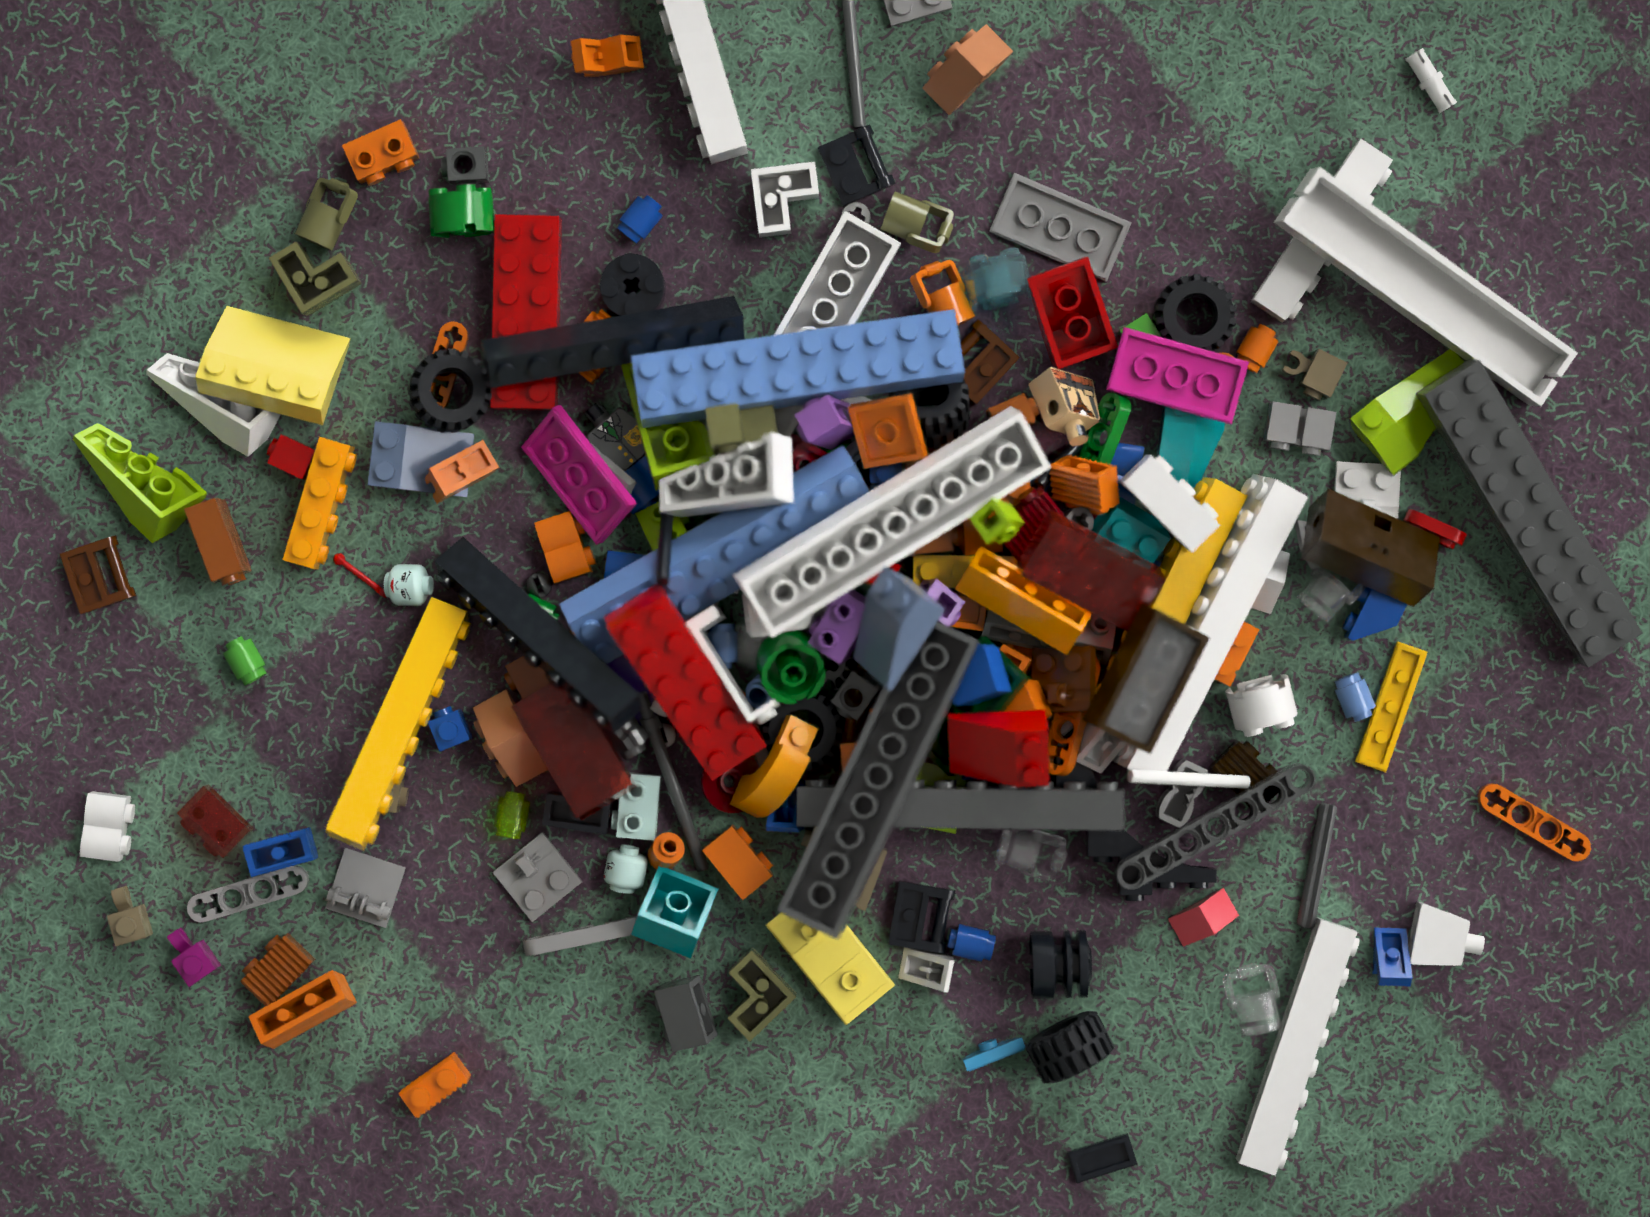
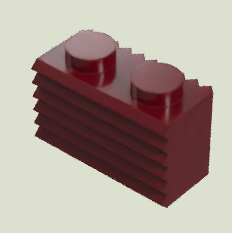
M1041 486L1036 490L1034 487H1031L1023 492L1018 498L1020 503L1014 507L1024 521V524L1019 527V531L1011 540L1003 542V544L1017 561L1021 560L1023 556H1026L1028 552H1031L1033 548H1036L1038 544H1041L1043 540L1047 539L1048 536L1052 535L1053 532L1057 531L1058 528L1068 521Z

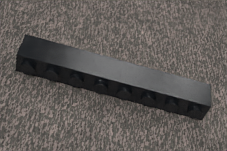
M730 296L481 340L484 368L491 388L629 364L632 363V356L745 340L743 314L735 297Z
M464 537L459 539L435 560L438 581L447 590L453 588L458 593L460 601L468 609L474 607L480 613L481 620L489 628L496 627L501 632L503 640L511 648L514 649L517 646L523 652L525 660L533 668L539 666L545 672L547 680L555 688L561 686L567 692L570 701L577 708L583 706L590 712V718L599 728L603 729L606 727L615 734L642 710L639 693Z

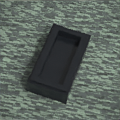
M1128 1133L1067 1152L1076 1183L1138 1165Z

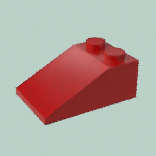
M1088 256L1026 278L1041 335L1051 364L1055 368L1061 369L1118 348Z
M1046 709L947 714L950 773L1014 787L1049 786Z

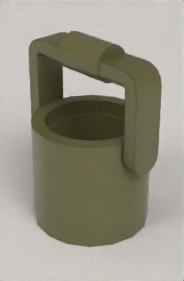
M319 178L294 234L320 247L333 251L356 203L358 193L350 189L349 184L335 178L330 180ZM326 187L330 191L346 195L339 211L320 202Z
M895 191L880 230L905 239L910 245L932 253H939L942 245L946 244L954 228L951 223L954 213L948 208L927 200L920 201ZM928 213L945 219L941 223L936 236L937 242L920 236Z

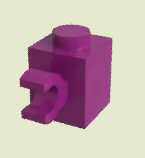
M181 927L167 936L173 947L180 952V955L171 960V962L188 987L196 984L221 966L204 939L193 945Z

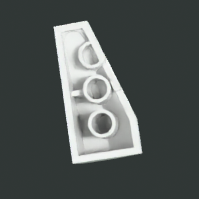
M166 353L147 369V376L218 439L246 456L251 455L268 440L281 416L278 413L198 393L195 376L200 362Z

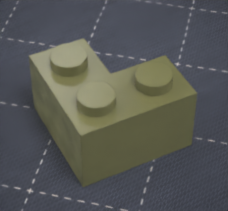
M294 242L269 257L270 262L299 310L306 316H310L362 284L347 257L341 252L317 267L314 266L305 249L298 242Z
M738 403L705 408L710 445L715 456L735 451L738 446L747 442L753 443L758 441L768 433L774 432L779 434L776 412L773 405L740 410Z
M753 947L729 969L728 973L749 995L728 1014L727 1019L750 1042L796 998L797 993Z

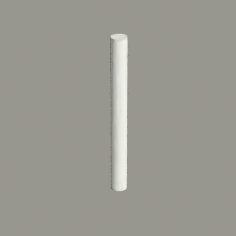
M1129 770L1127 774L1129 783L1248 789L1250 786L1249 776L1148 770Z

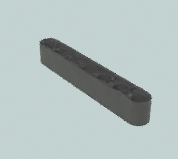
M1293 763L1187 822L1181 828L1173 830L1122 859L1115 867L1114 875L1116 880L1126 889H1136L1310 791L1315 784L1313 770L1301 763ZM1302 769L1306 773V782L1300 787H1295L1291 782V776L1294 771ZM1270 785L1276 786L1278 789L1277 799L1274 802L1266 803L1263 799L1264 789ZM1247 801L1250 805V813L1246 818L1238 819L1234 812L1235 807L1239 802ZM1219 817L1222 821L1221 831L1215 835L1209 834L1206 829L1207 822L1211 818ZM1185 833H1190L1194 837V845L1189 850H1181L1178 846L1180 836ZM1162 849L1165 851L1166 861L1163 865L1153 866L1151 864L1150 855L1154 850ZM1129 865L1136 866L1138 869L1137 879L1132 882H1125L1122 879L1123 869Z

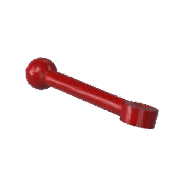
M337 553L334 555L333 562L335 565H342L374 589L379 595L386 598L384 589L347 562L343 554Z

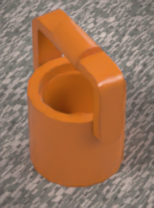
M946 260L941 263L934 261L922 266L919 272L911 276L910 281L923 308L927 309L928 313L955 309L957 326L975 317L964 293L966 290L965 285L952 260ZM945 269L952 284L928 295L921 278H929L941 273Z

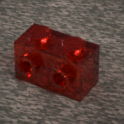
M209 784L204 785L177 813L182 818L180 824L192 835L197 833L205 840L203 846L215 857L218 855L222 858L227 857L254 830Z

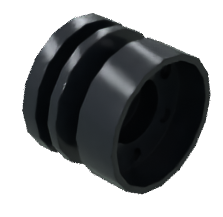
M1064 930L1061 945H1055L1052 931H1030L1029 955H1033V969H1030L1032 999L1054 998L1056 984H1062L1065 997L1071 998L1072 983H1077L1078 997L1087 998L1089 984L1092 979V954L1087 941L1086 931H1076L1075 945H1071L1069 930Z

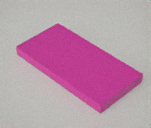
M1124 327L1106 390L1231 425L1249 362Z
M561 405L551 409L521 446L596 545L603 543L637 504Z

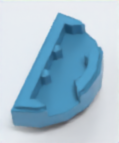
M1022 1037L1008 1039L997 1043L996 1038L978 1044L979 1050L963 1058L967 1071L970 1072L1023 1051L1025 1044Z

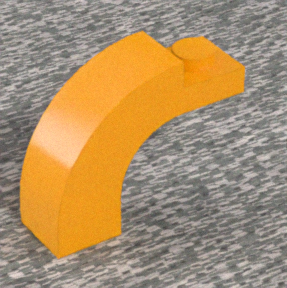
M786 715L768 757L756 772L750 775H742L730 805L756 818L766 817L777 810L788 798L802 777L811 758L807 754L818 728L793 715Z

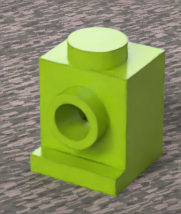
M991 498L969 518L987 544L991 542L1002 544L1011 540L1019 531V527L1024 524V521L1011 503L996 498ZM994 511L996 512L990 519H987Z

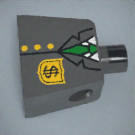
M598 401L584 413L596 427L586 436L589 442L624 472L645 456L636 419L624 409L619 407L610 415Z

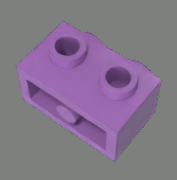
M829 395L821 399L814 398L809 400L802 406L803 410L795 414L799 423L796 426L799 435L805 442L829 450L854 437L855 434L848 412L850 404Z
M851 589L825 605L828 609L822 618L817 617L809 629L808 633L812 636L808 643L839 664L848 661L856 647L866 597Z

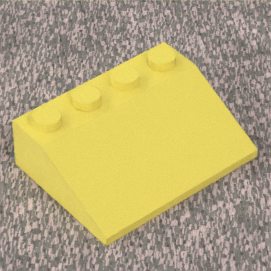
M226 306L205 347L195 376L198 393L323 425L349 347L350 338Z

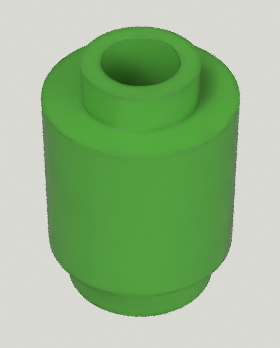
M240 636L225 645L228 650L223 655L237 680H241L244 686L267 674L264 669L266 664L251 638L244 640L243 636Z

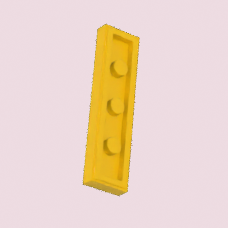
M1396 641L1375 702L1376 707L1372 710L1373 715L1370 716L1355 762L1383 772L1387 771L1423 668L1427 651Z

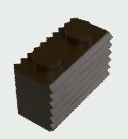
M1235 740L1209 766L1216 774L1249 776V787L1277 772L1270 763L1264 766L1257 759L1260 753L1247 740L1243 744ZM1270 785L1264 789L1263 799L1266 803H1269L1278 794L1276 786ZM1231 788L1236 794L1246 790L1245 788ZM1243 801L1250 808L1248 802Z

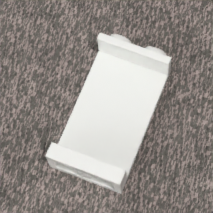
M713 605L686 622L747 721L753 723L757 721L758 724H764L778 715L775 709L781 706V704L773 699L754 711L705 633L726 619L720 607Z

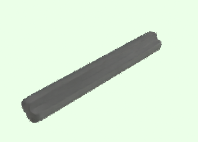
M1320 803L1297 918V925L1303 928L1313 929L1315 927L1337 807L1333 804Z

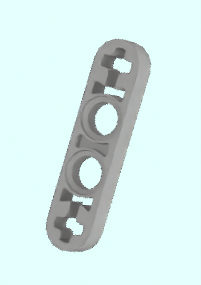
M294 865L202 892L193 896L188 901L187 913L191 919L201 923L293 896L306 889L309 883V875L303 867ZM290 871H294L295 875L302 876V881L298 883V889H294V886L289 884L281 887L284 892L283 894L278 893V883L273 877L274 875H279V881L289 878ZM266 880L271 884L272 893L268 898H261L256 894L255 886L258 881ZM234 889L240 892L242 901L238 907H230L226 904L225 893L228 890ZM212 894H218V904L223 912H217L218 906L208 909L206 911L207 916L204 917L201 912H195L194 907L199 904L198 899H202L203 903L215 901Z
M637 916L608 921L606 924L598 926L589 925L574 928L573 931L563 933L560 931L523 939L525 956L630 936Z

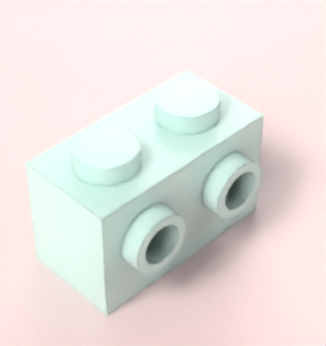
M622 772L621 779H615L614 797L619 798V810H613L611 829L617 830L616 837L643 840L656 839L661 775Z

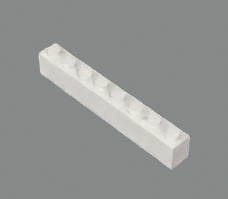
M1318 917L1316 918L1315 927L1312 930L1236 1156L1239 1164L1276 1176L1278 1168L1283 1169L1286 1163L1288 1151L1284 1149L1288 1138L1293 1139L1298 1126V1120H1295L1298 1108H1303L1306 1103L1308 1090L1305 1087L1308 1078H1313L1317 1071L1319 1060L1315 1059L1318 1048H1323L1328 1038L1329 1030L1325 1029L1329 1016L1334 1017L1339 1005V999H1336L1339 986L1344 987L1348 979L1349 969L1346 968L1349 956L1354 957L1359 946V938H1356L1358 932L1351 928Z

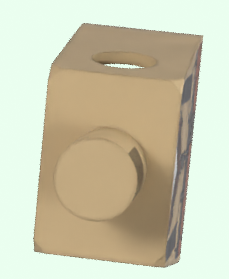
M1049 367L1028 384L1045 425L1050 430L1067 434L1071 446L1082 445L1088 441L1086 431L1098 423L1100 419L1093 380Z

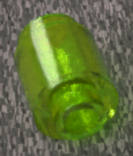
M506 791L505 796H499L494 827H496L495 835L521 839L522 832L526 830L530 801L524 800L525 794Z

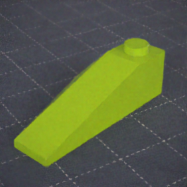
M1451 349L1376 397L1350 418L1352 430L1393 476L1420 455L1430 435L1436 430L1416 392L1464 363Z

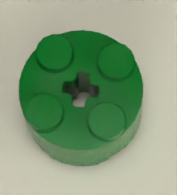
M475 185L456 186V191L448 192L447 188L428 190L429 221L432 237L450 238V235L478 237L490 235L491 232L494 233V208L491 188H476Z
M784 631L773 638L768 636L761 643L756 654V667L765 690L771 698L784 704H796L799 700L805 698L808 700L814 697L822 688L826 677L825 666L820 652L808 643L811 637L802 631Z

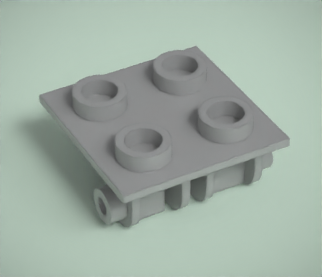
M345 847L332 889H329L326 897L327 904L325 908L386 928L406 867Z

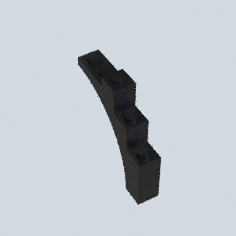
M1059 742L1057 745L1058 747H1062L1065 749H1068L1069 745L1061 744ZM1055 757L1054 763L1063 765L1064 759ZM1076 762L1070 774L1066 776L1054 775V787H1064L1066 781H1085V787H1097L1092 769ZM1124 829L1086 830V855L1093 856V862H1113V857H1118V862L1144 847ZM1152 852L1150 855V862L1153 866H1161L1166 861V858L1155 852ZM1181 863L1136 889H1126L1118 882V893L1125 895L1126 901H1144V895H1152V882H1157V888H1176V882L1189 883V888H1208L1209 883H1217V870L1213 867ZM1134 865L1126 866L1122 871V879L1125 882H1132L1138 877V869Z

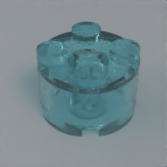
M1019 248L1003 250L1000 252V256L988 258L987 254L973 256L969 258L970 265L963 269L970 305L973 310H977L978 304H982L983 310H989L1019 303L1018 296L1023 294L1026 295V299L1031 297L1026 279L1030 277L1026 257L1020 254Z

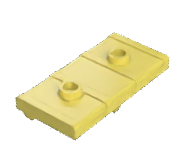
M781 912L765 924L845 1025L849 1024L895 986L894 982L848 925L841 938L834 939Z

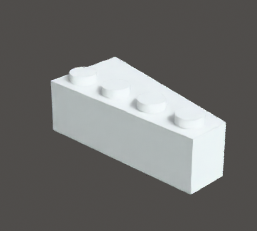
M771 432L762 436V439L753 443L747 442L738 446L735 451L725 455L719 454L710 458V461L699 466L693 465L659 480L660 512L681 518L793 503L791 438Z

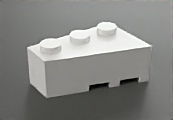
M1145 455L1118 482L1124 488H1127L1139 500L1138 502L1145 509H1148L1160 524L1189 552L1193 553L1220 526L1215 520L1219 515L1209 504L1204 502L1200 505L1192 497L1196 492L1184 479L1177 482L1170 474L1173 468L1160 455L1156 459L1152 455Z

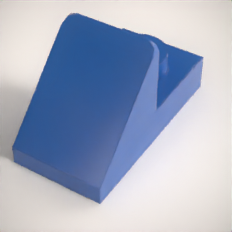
M1374 928L1373 974H1377L1378 985L1411 986L1413 978L1406 929Z

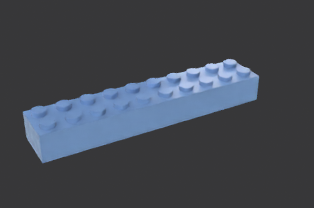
M955 309L632 356L642 428L707 419L705 408L738 403L740 410L773 405L774 409L804 405L811 399H821L826 395L837 399H847L963 382L965 374Z
M844 445L792 473L793 503L722 512L672 540L669 584L662 587L684 620L738 591L740 587L733 574L869 492ZM658 549L560 603L568 625L577 639L605 664L623 655L624 652L609 632L604 617L656 584Z

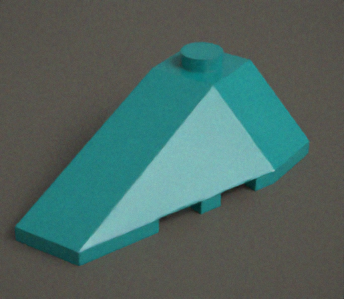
M1162 406L1157 457L1160 455L1173 468L1170 474L1177 482L1184 479L1194 489L1196 484L1201 481L1224 432L1225 423Z

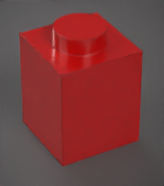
M281 434L279 439L274 438L269 445L266 455L270 456L267 463L302 480H306L315 449Z

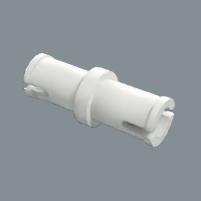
M1422 48L1405 60L1421 82L1419 84L1420 89L1426 90L1438 112L1441 113L1457 103V101L1441 79L1444 77L1441 71H1436L1424 52L1425 50Z

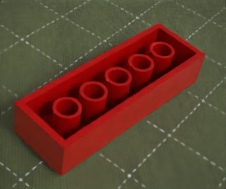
M495 214L492 338L560 327L562 219L560 216ZM558 376L491 388L490 408L494 410L551 411L553 407L558 406Z
M656 583L604 617L609 632L712 781L767 746L755 723L747 721L686 624V621L662 586Z

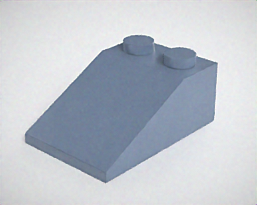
M375 421L368 485L434 493L436 491L433 484H426L425 476L429 473L428 469L472 446L475 434L464 432L451 433L450 431L443 433L438 432L434 428ZM468 488L453 496L467 497Z
M885 566L867 593L853 658L886 689L891 691L945 611V608L913 580Z

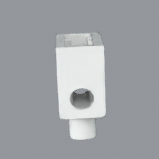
M1417 901L1408 943L1410 962L1413 965L1460 966L1463 963L1465 952L1477 955L1482 954L1485 938L1484 936L1468 933L1470 921Z

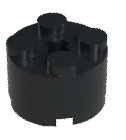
M627 253L615 258L606 266L600 280V292L603 301L610 311L616 316L659 309L665 299L666 285L659 267L652 260L643 255ZM637 280L640 281L638 283L640 288L638 294L635 292H631L629 295L626 294L628 291L626 283L628 281L631 283Z

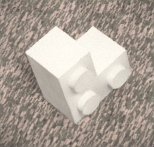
M815 162L751 169L759 238L791 234L787 202L819 198Z

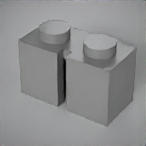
M1274 401L1269 403L1263 441L1271 442L1270 448L1289 451L1290 445L1302 447L1301 453L1321 456V451L1330 450L1336 412L1310 407L1304 409L1301 408L1302 406Z

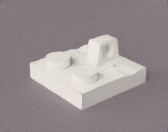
M1337 461L1334 491L1398 519L1401 471L1393 476L1383 464Z

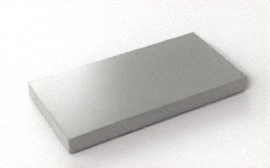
M1014 173L989 233L1062 264L1088 256L1095 278L1107 282L1132 222Z

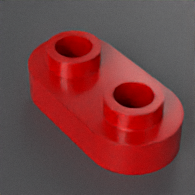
M1408 509L1403 520L1408 524L1440 537L1439 544L1454 550L1455 545L1462 546L1467 536L1465 532L1413 509Z

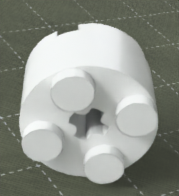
M1280 674L1281 680L1273 681L1272 675L1237 684L1238 690L1232 692L1231 688L1226 690L1236 730L1243 731L1244 736L1249 737L1263 733V728L1273 725L1280 729L1295 724L1293 718L1298 713L1288 675Z

